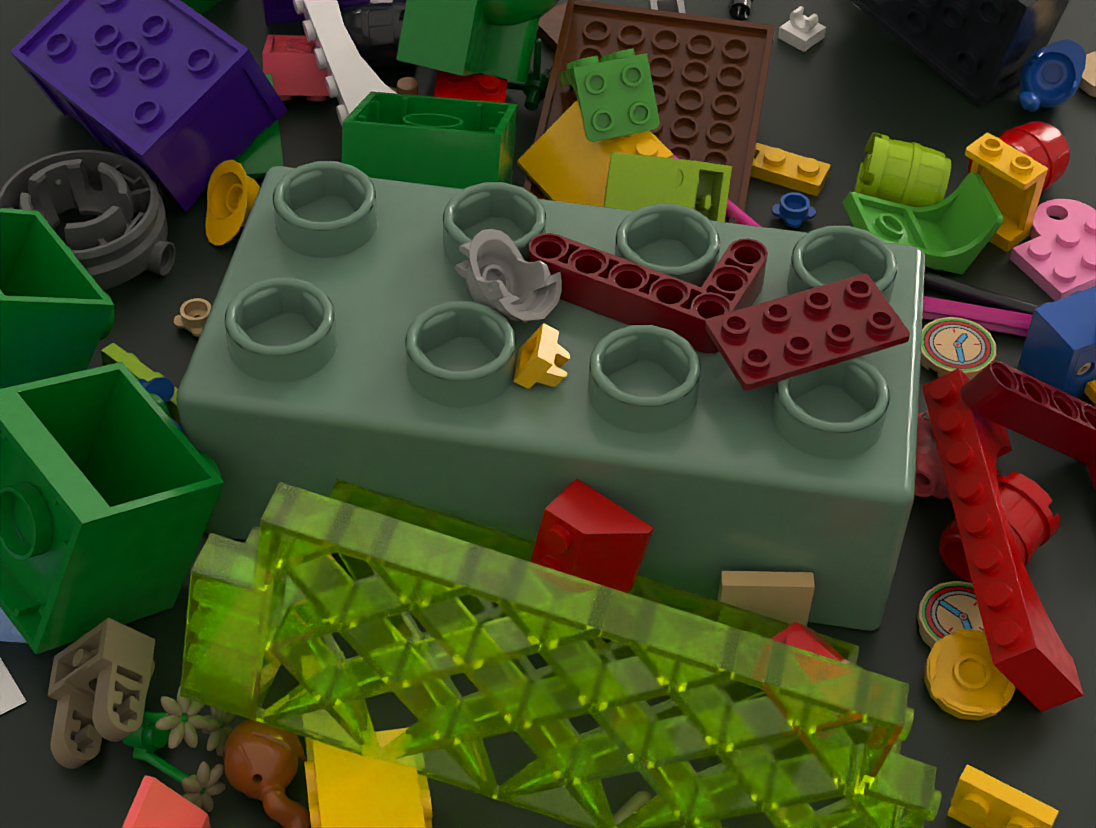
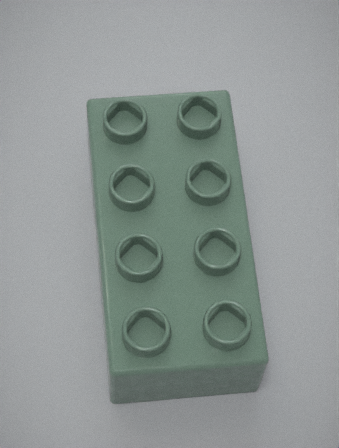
M316 161L298 166L297 168L274 166L267 171L177 391L176 400L183 434L198 452H205L213 458L224 481L221 496L213 508L204 533L544 583L536 575L528 571L544 510L577 478L654 528L633 589L628 594L620 595L716 608L721 571L813 572L815 589L808 622L867 631L876 630L881 626L915 495L925 274L924 252L915 246L886 243L867 230L851 226H826L806 233L711 221L696 210L677 204H653L632 211L538 199L524 188L504 182H484L466 187L465 189L371 178L356 167L337 161ZM492 228L503 231L512 239L527 262L531 239L542 233H553L702 287L729 245L738 239L749 238L761 242L768 252L762 291L753 305L865 273L870 276L907 327L910 337L908 342L746 391L741 387L719 351L716 353L696 351L686 339L672 330L654 325L630 326L559 299L558 305L544 319L539 321L533 320L523 323L522 321H514L504 317L490 306L473 301L468 286L465 283V278L457 273L455 266L465 260H469L465 254L459 251V246L472 241L474 236L481 230ZM544 323L559 331L557 344L570 354L569 360L560 368L567 372V376L556 387L536 382L530 389H527L513 382L519 348Z

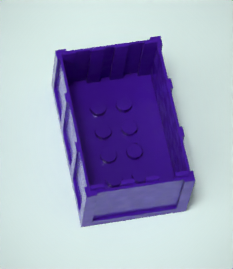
M63 0L10 51L60 113L65 117L69 114L84 126L94 140L102 146L108 145L119 155L132 160L144 168L157 181L159 186L168 193L176 205L185 212L196 203V200L202 195L201 193L208 187L211 174L220 163L226 160H234L238 155L241 156L266 127L269 128L287 111V108L250 50L181 0Z

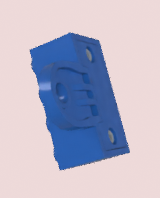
M1096 286L1084 291H1076L1068 297L1051 303L1047 302L1035 308L1018 363L1028 375L1076 398L1085 395L1084 390L1087 382L1096 380Z

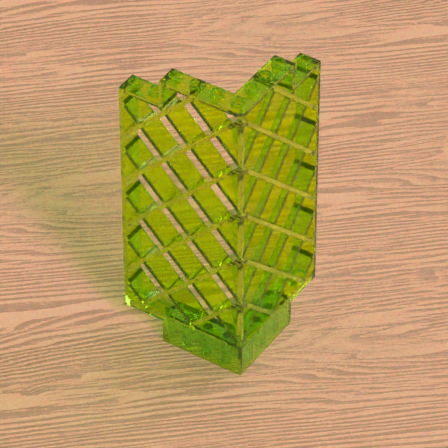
M337 479L329 497L279 482L260 520V527L253 526L245 543L210 533L191 569L180 690L181 697L365 757L417 768V774L582 828H722L720 819L763 811L775 828H923L925 820L934 821L940 806L941 791L934 789L937 767L900 754L901 742L906 740L914 718V709L907 707L910 684L865 670L863 667L856 665L859 646L817 633L851 664L849 665L771 640L772 637L791 624L639 575H637L633 589L629 593H625L531 563L530 560L535 546L533 541ZM337 552L355 581L331 556L332 553ZM491 602L497 603L499 606L494 608ZM408 611H410L416 617V619L423 625V627L427 630L426 632L422 633L420 631V629L418 628V626L416 625L415 621L413 620ZM339 632L359 655L346 659L331 634ZM602 637L612 640V642L606 644ZM539 653L549 665L535 670L527 656ZM282 663L301 684L268 709H263L261 706ZM464 672L480 691L462 697L449 676ZM393 691L419 721L386 746L380 747L364 698ZM761 694H767V696L749 700ZM669 695L671 699L651 707L646 702L648 699ZM590 713L600 727L579 735L568 718ZM515 731L538 758L499 786L496 784L482 739ZM716 754L722 760V763L698 773L695 772L688 760ZM639 771L658 795L621 823L615 824L601 779ZM840 796L846 797L817 811H814L809 805V802Z

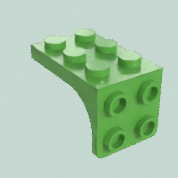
M634 48L601 56V62L598 61V56L582 58L566 63L567 70L558 73L560 87L572 85L575 91L587 140L596 142L658 128L660 120L647 53L635 55Z
M970 172L951 195L934 205L913 207L851 191L842 202L850 222L855 228L867 230L886 243L918 247L924 252L926 267L936 271L943 270L961 275L964 274L1003 223V215L980 174Z

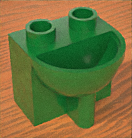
M407 0L396 60L461 76L482 73L526 83L539 19L554 8L560 0Z

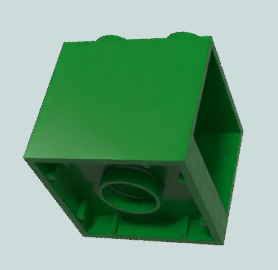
M0 208V389L87 370L99 340H104L108 337L113 328L114 303L39 211Z
M123 362L0 389V607L35 654L74 642L107 618L121 624H126L173 608L188 569L196 557L198 545L213 508L222 493L224 481L213 458L205 452L197 451L171 420L169 410L164 401L158 395L148 393Z

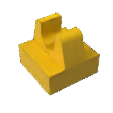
M543 323L519 348L513 382L527 389H530L536 382L556 387L567 376V372L560 368L569 360L570 354L557 344L559 331Z

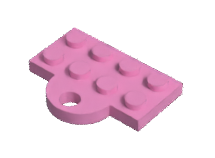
M1053 199L1040 204L1037 207L1030 231L1032 240L1013 247L1009 259L1055 301L1068 297L1076 291H1084L1096 286V210L1085 203L1071 199ZM1049 216H1056L1062 220H1056Z

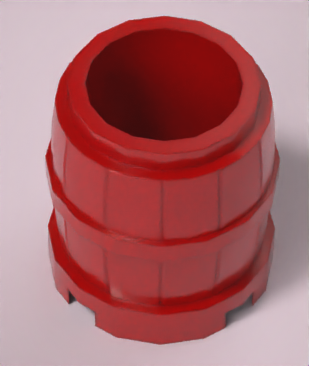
M1037 121L1008 129L997 137L1048 168L1041 193L1045 192L1065 174L1070 160L1069 146L1062 133L1052 125ZM969 159L968 173L971 171L972 159Z
M997 470L999 492L1007 521L1023 564L1027 566L1039 546L1049 541L1058 530L1060 516L1057 513L1053 518V514L1048 507L1053 501L1048 493L1035 481L1014 471L1008 476L999 475L1001 470ZM954 517L941 534L939 551L948 569L963 582L972 583L957 521Z

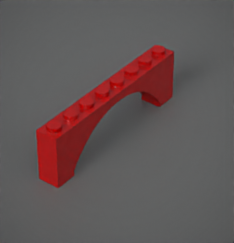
M958 368L923 385L922 389L993 665L1030 702L1043 712L1084 695L1073 657L1067 652L1035 591L1015 544L1003 508L997 480L996 462L998 457L1012 451L1006 427L979 416L966 405L962 399L960 389L969 379Z

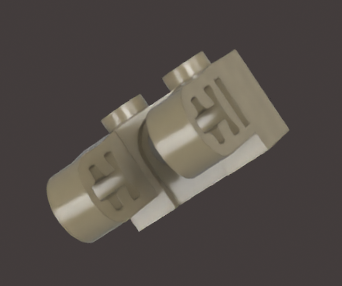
M107 618L54 656L47 696L57 700L50 746L54 758L60 765L68 769H77L98 755L102 737L109 741L117 742L140 728L143 722L149 682L155 668V661L153 660L154 638Z

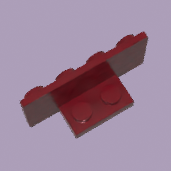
M865 273L708 318L705 322V330L741 387L746 391L908 342L910 337L907 327L870 276Z

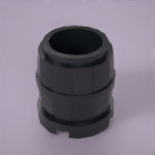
M393 0V2L381 3L366 2L340 9L347 32L359 54L373 71L398 65L401 68L417 66L396 60L407 0Z

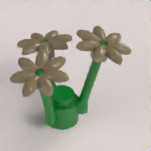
M181 685L177 693V702L168 696H162L161 704L166 712L154 713L144 710L143 722L140 728L122 739L125 745L134 748V759L148 762L182 784L183 790L186 792L182 797L209 813L214 807V802L210 795H218L226 789V785L218 781L222 776L224 766L217 764L210 771L209 765L203 761L199 765L197 775L189 776L154 754V751L164 747L167 743L170 749L176 748L183 738L189 747L195 748L198 744V735L195 729H201L204 734H210L207 751H213L216 748L217 755L223 756L225 741L232 731V728L228 725L234 721L236 711L229 709V697L227 694H223L219 702L218 700L211 699V715L201 716L197 713L205 705V696L199 695L191 700L188 687Z

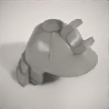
M492 228L481 230L474 236L472 241L459 246V251L465 254L469 260L456 264L455 270L465 278V283L474 302L490 306L504 317L514 321H522L523 323L544 319L558 305L562 292L561 273L557 272L551 275L547 264L542 261H525L515 243L503 231Z

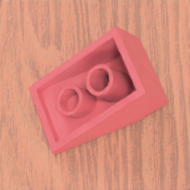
M267 35L262 53L264 74H272L274 89L282 101L291 100L292 96H306L308 101H325L327 96H329L325 84V77H328L325 69L319 70L313 51L317 48L314 41L308 42L306 35Z

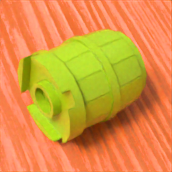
M876 132L871 134L865 148V152L869 153L866 155L864 163L861 162L855 184V193L913 207L934 205L944 199L950 178L951 159L945 158V154L940 151L921 146V144L916 142L908 143L889 139L888 135Z

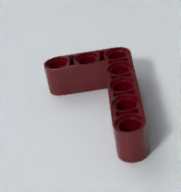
M542 233L531 239L528 262L542 261L547 264L551 275L557 272L561 273V300L630 326L654 325L672 330L686 339L694 350L703 353H716L719 350L705 330L706 319L753 305L762 291L768 252L761 242L754 239L745 238L732 242L702 287L553 233Z
M997 360L991 361L960 389L962 399L974 413L1085 463L1096 492L1095 406Z

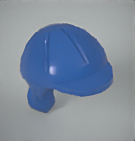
M1070 39L1056 41L1049 46L1035 51L1028 57L1021 68L1019 77L1021 92L1018 97L1023 110L1034 112L1039 107L1060 106L1075 94L1079 88L1086 65V53L1079 43Z

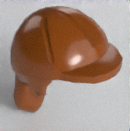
M274 715L253 716L243 720L229 733L223 749L224 773L229 783L238 792H243L249 798L261 800L266 814L284 828H310V815L306 808L285 795L286 787L297 773L298 757L303 761L307 759L296 729L288 720Z

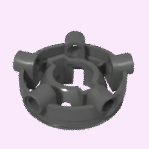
M72 150L52 154L38 159L17 171L0 190V208L39 211L53 230L60 224L58 215L71 208H76L81 215L99 216L83 223H67L64 230L66 245L71 248L75 257L102 290L121 285L138 276L143 271L165 276L173 267L176 249L173 243L166 241L168 225L162 189L144 168L126 157L99 150ZM90 185H102L103 191L94 190Z

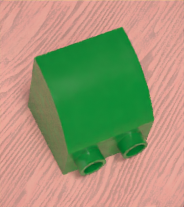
M371 91L343 120L341 163L352 165L371 178L465 189L466 187L484 182L511 184L518 104Z

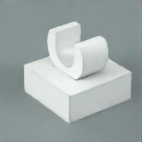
M800 6L790 14V20L779 27L778 38L805 52L825 37L826 27L818 23V16L815 13L810 17L803 15L804 8Z

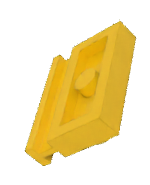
M967 764L957 783L947 815L971 828H1052L1059 811Z

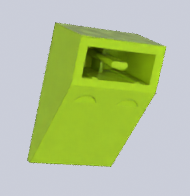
M611 152L603 207L635 211L653 204H677L692 208L711 221L725 222L732 166Z

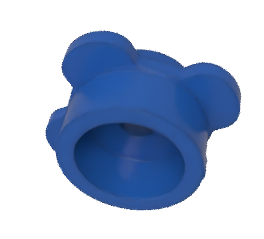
M790 192L782 196L780 204L773 205L772 214L776 217H781L787 226L797 228L806 219H813L816 215V210L810 207V201L805 195Z

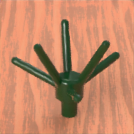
M540 38L535 39L533 72L530 66L527 82L525 84L507 82V89L523 91L526 96L524 107L530 111L537 110L540 100L545 99L552 69L551 67L543 73L540 72L542 40Z

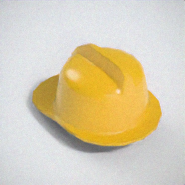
M226 160L220 163L211 174L208 183L205 228L208 241L215 246H224L237 235L241 227L245 226L260 189L255 179L247 176L242 165L234 160Z

